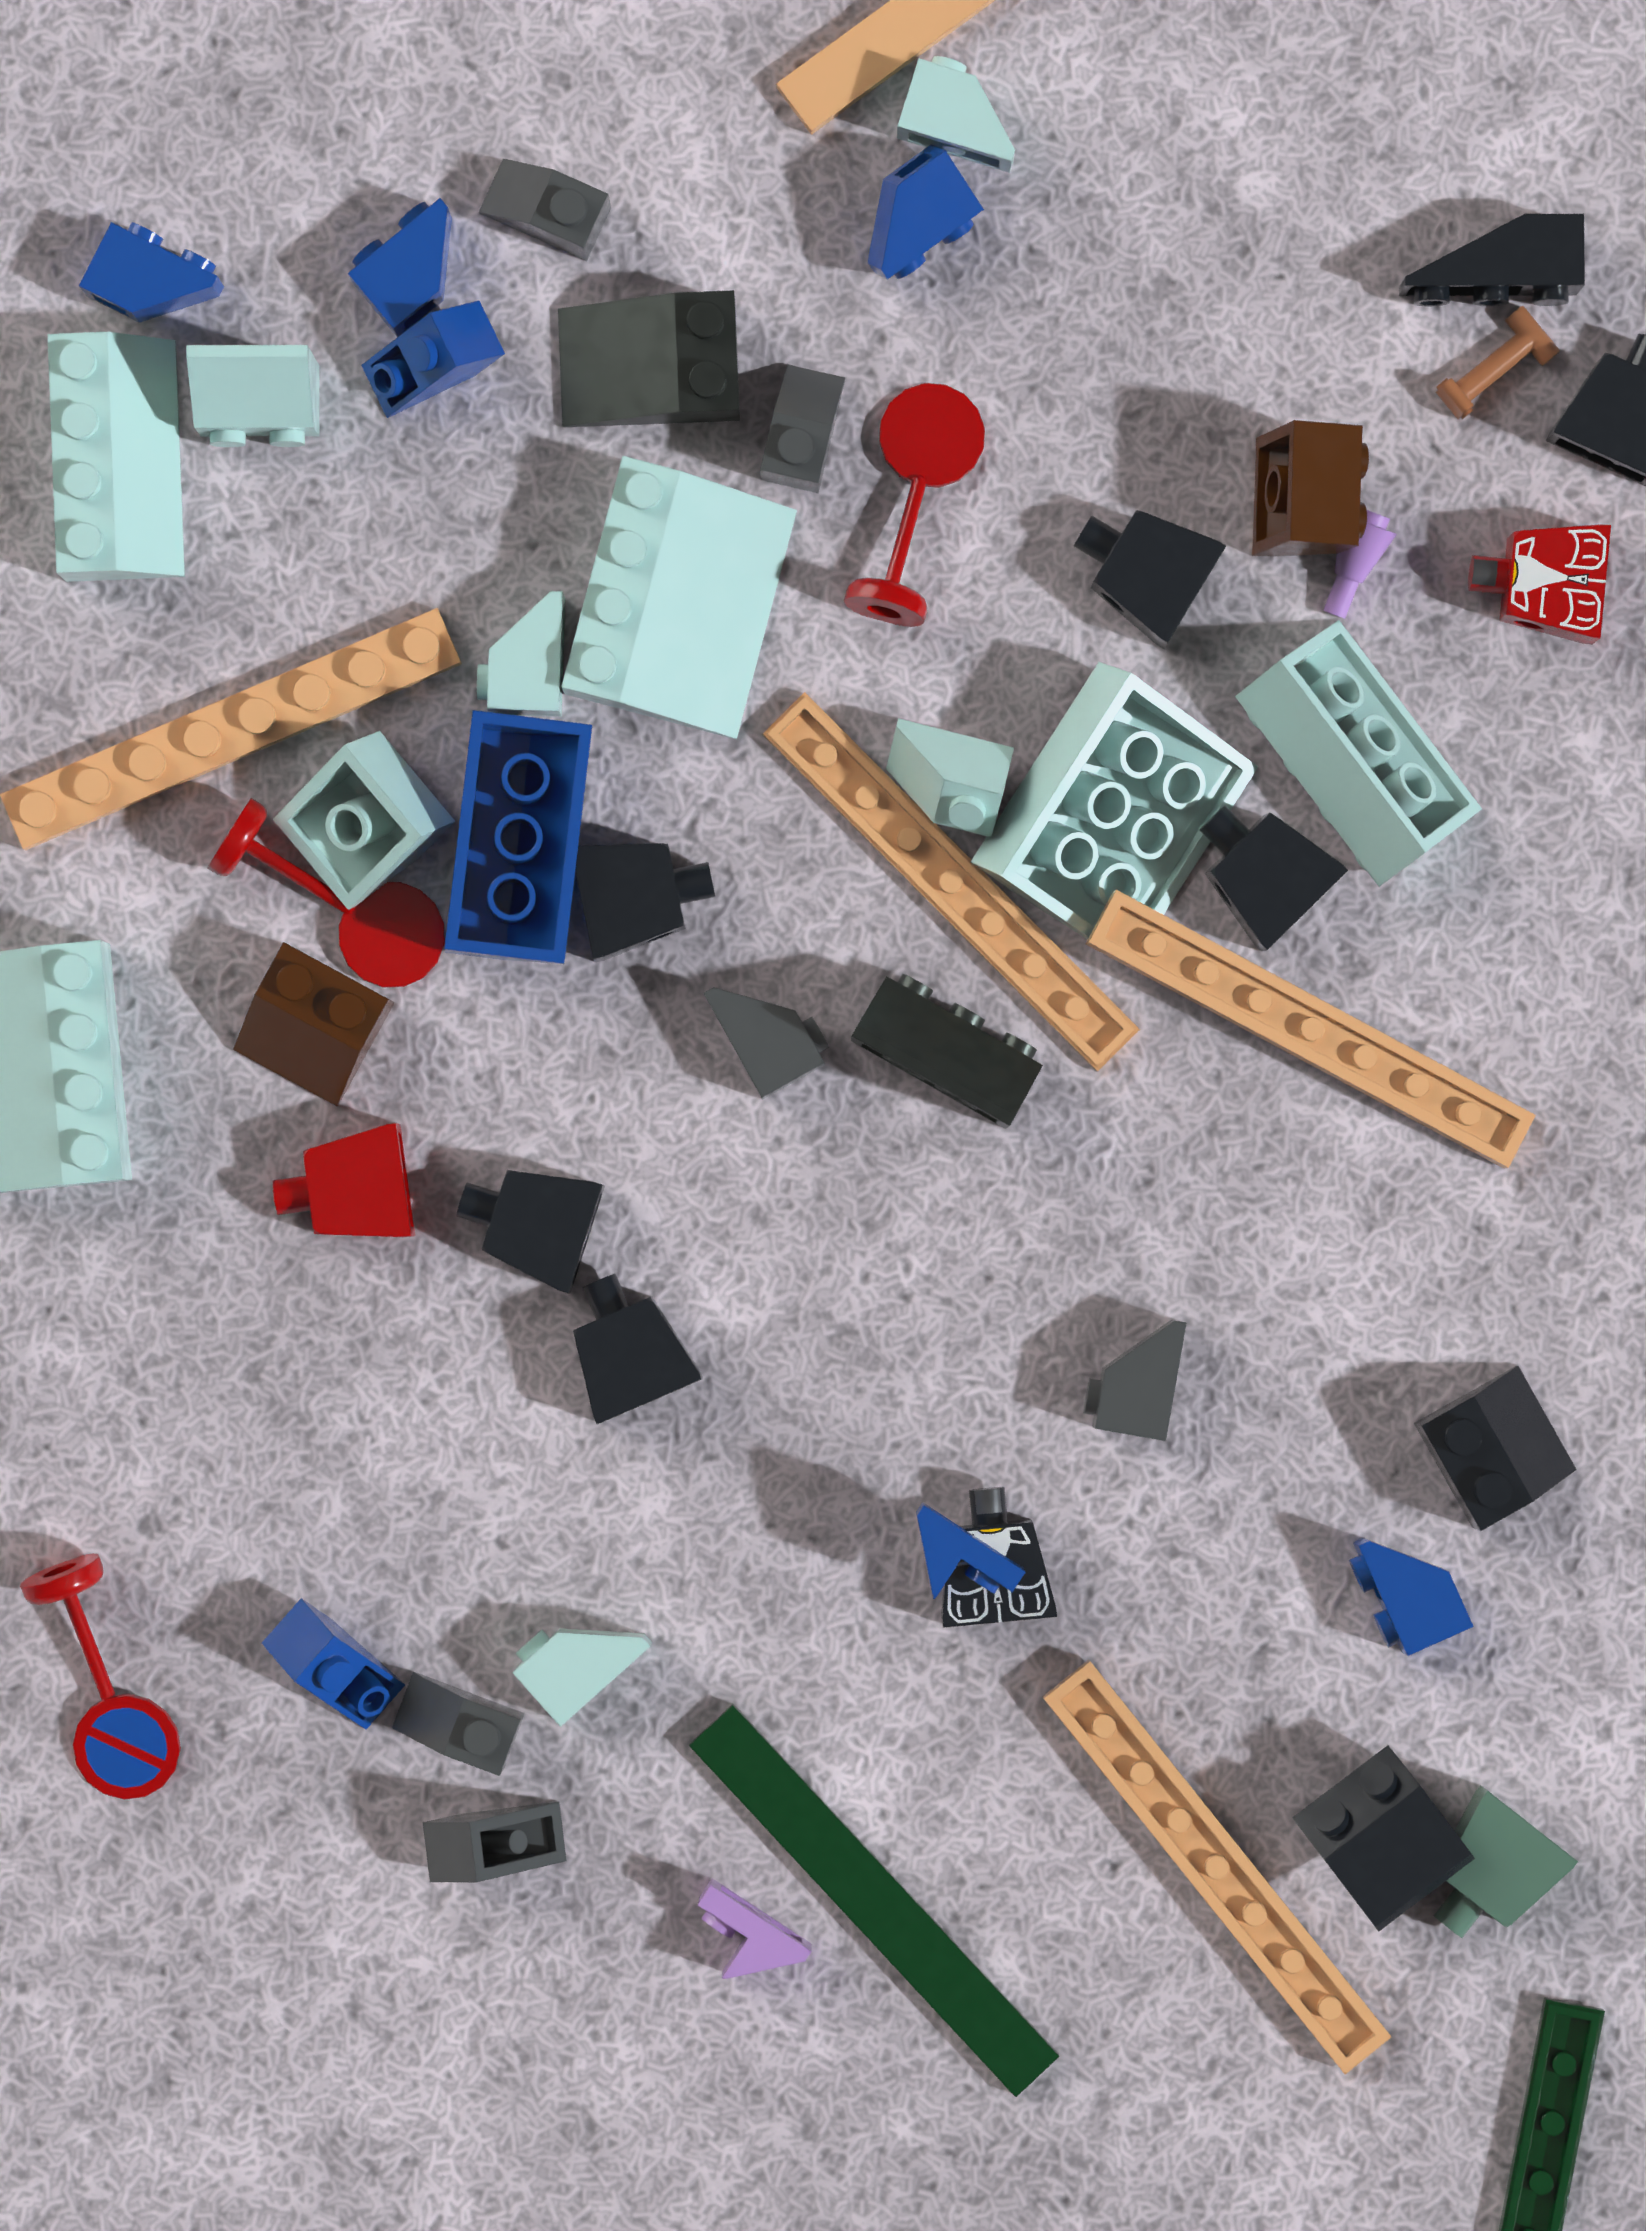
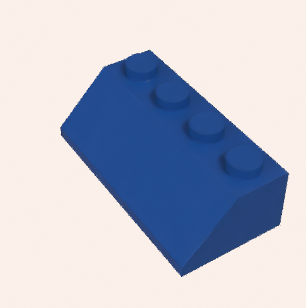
M473 710L445 939V953L500 960L564 964L592 725Z

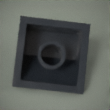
M1518 1365L1414 1423L1470 1525L1479 1531L1534 1502L1577 1470Z
M1389 1745L1292 1817L1378 1932L1475 1859Z

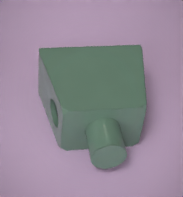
M1480 1785L1455 1829V1832L1475 1859L1446 1880L1455 1888L1433 1916L1461 1938L1464 1937L1483 1911L1507 1928L1568 1874L1578 1861Z

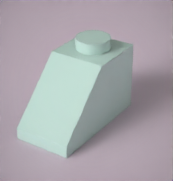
M934 56L932 62L918 58L897 126V139L923 147H928L932 144L946 150L949 155L1010 173L1015 148L977 77L966 73L967 67L951 58Z
M550 591L489 648L488 664H478L477 700H487V710L489 712L519 716L562 717L563 689L561 686L563 682L565 596L563 591Z
M898 718L886 770L933 823L992 837L1014 748Z
M560 1628L549 1638L541 1630L515 1653L522 1660V1663L513 1671V1674L561 1727L651 1646L652 1641L645 1633Z

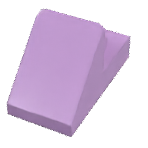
M713 1878L699 1897L698 1906L706 1911L702 1917L703 1921L729 1938H732L736 1931L745 1936L722 1971V1979L805 1962L812 1951V1944Z

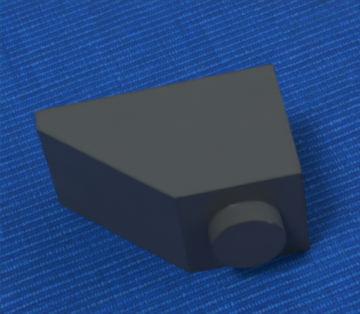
M503 158L479 213L587 261L610 212L611 204L608 193L559 171Z
M787 365L773 412L760 468L762 481L819 493L845 377Z
M715 987L704 992L708 1003L762 1100L825 1065L820 1053L828 1049L829 1046L813 1017L802 1022L796 1010Z
M1170 1320L1104 1366L1100 1380L1089 1378L1083 1414L1094 1415L1093 1428L1166 1441L1186 1322Z
M413 1671L392 1728L444 1756L500 1776L505 1768L525 1713Z
M559 1802L463 1813L423 1822L430 1882L477 1883L567 1861Z

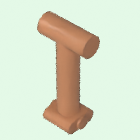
M1524 306L1518 308L1505 320L1516 335L1457 382L1452 378L1449 380L1446 378L1436 387L1438 389L1436 394L1457 419H1464L1473 411L1472 407L1474 406L1471 400L1530 353L1541 366H1544L1560 353L1559 348Z

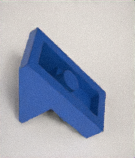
M922 1502L916 1511L933 1599L937 1597L961 1559L970 1564L964 1574L988 1591L995 1594L1000 1585L1011 1592L1014 1591L1025 1574L1023 1567Z

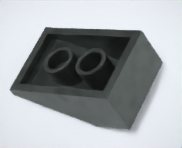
M734 290L668 293L558 309L563 428L740 421Z

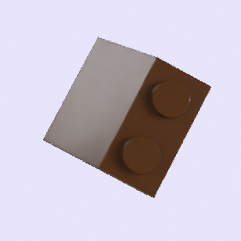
M1293 420L1256 438L1252 556L1274 557L1338 554L1359 546V539L1364 535L1367 524V509L1365 504L1360 502L1361 479L1365 477L1369 464V449L1366 443H1362L1363 425Z
M283 942L254 994L233 1050L338 1107L395 1002Z

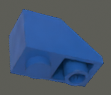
M931 144L883 179L868 264L876 274L887 280L893 275L896 279H900L914 272L925 262L926 258L923 254L941 240L944 244H949L965 235L974 225L971 219L984 210L946 150Z
M441 198L430 206L426 202H422L408 211L398 223L401 230L384 244L378 239L364 247L352 261L356 267L348 273L353 285L396 337H399L444 301L452 217L447 205Z
M111 222L79 287L87 297L140 323L220 296L224 285L219 277L213 274L216 265L206 258L187 249H184L181 257L160 247L163 238L153 231L131 222L128 230Z
M475 301L427 314L361 366L386 417L389 418L476 376L503 356L505 352L480 301Z
M1365 1538L1353 1542L1358 1556L1350 1559L1349 1562L1364 1593L1371 1589L1375 1591L1383 1611L1373 1616L1388 1648L1398 1644L1401 1652L1409 1656L1474 1627L1449 1571Z
M302 1598L262 1642L263 1646L294 1682L364 1729H367L405 1686L397 1676L335 1621Z

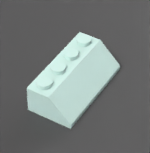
M115 332L47 334L56 573L66 582L185 577L176 341Z
M1340 620L1279 660L1235 696L1247 712L1253 725L1261 730L1283 759L1287 770L1298 779L1319 807L1324 819L1332 824L1354 853L1358 864L1370 874L1379 887L1482 810L1481 806Z

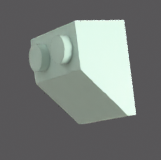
M186 345L194 428L201 437H210V445L216 447H242L246 445V436H269V444L272 446L300 447L305 445V436H319V364L308 345Z
M380 731L345 744L273 818L274 822L348 910L357 906L416 861L455 822L452 816Z

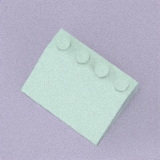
M622 456L561 686L564 694L737 739L797 510L680 470Z
M1098 662L996 821L992 837L985 838L971 863L1086 939L1089 938L1112 892L1116 889L1164 915L1210 843V840L1200 831L1201 827L1224 805L1230 810L1232 809L1258 766L1131 672Z
M102 940L0 951V1193L132 1180L110 944Z

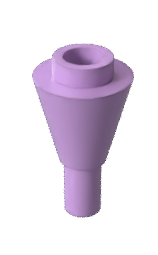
M1367 510L1366 529L1362 538L1359 539V546L1336 555L1334 573L1337 576L1323 611L1344 619L1346 618L1359 583L1364 582L1397 535L1386 530L1390 518Z

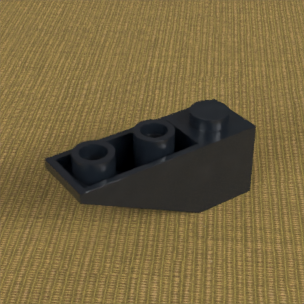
M1523 214L1405 276L1399 286V296H1414V305L1427 307L1447 305L1450 303V296H1473V304L1477 306L1506 305L1509 303V296H1532V303L1538 306L1567 304L1569 302L1568 295H1577L1585 285L1584 214Z

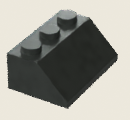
M902 973L898 982L886 976L854 1030L851 1041L1005 1129L1008 1128L1043 1066L1032 1059L1037 1049L1007 1032L1002 1041L982 1031L981 1027L985 1019L957 1003L953 1004L950 1011L945 1010L929 1000L933 993L931 988Z

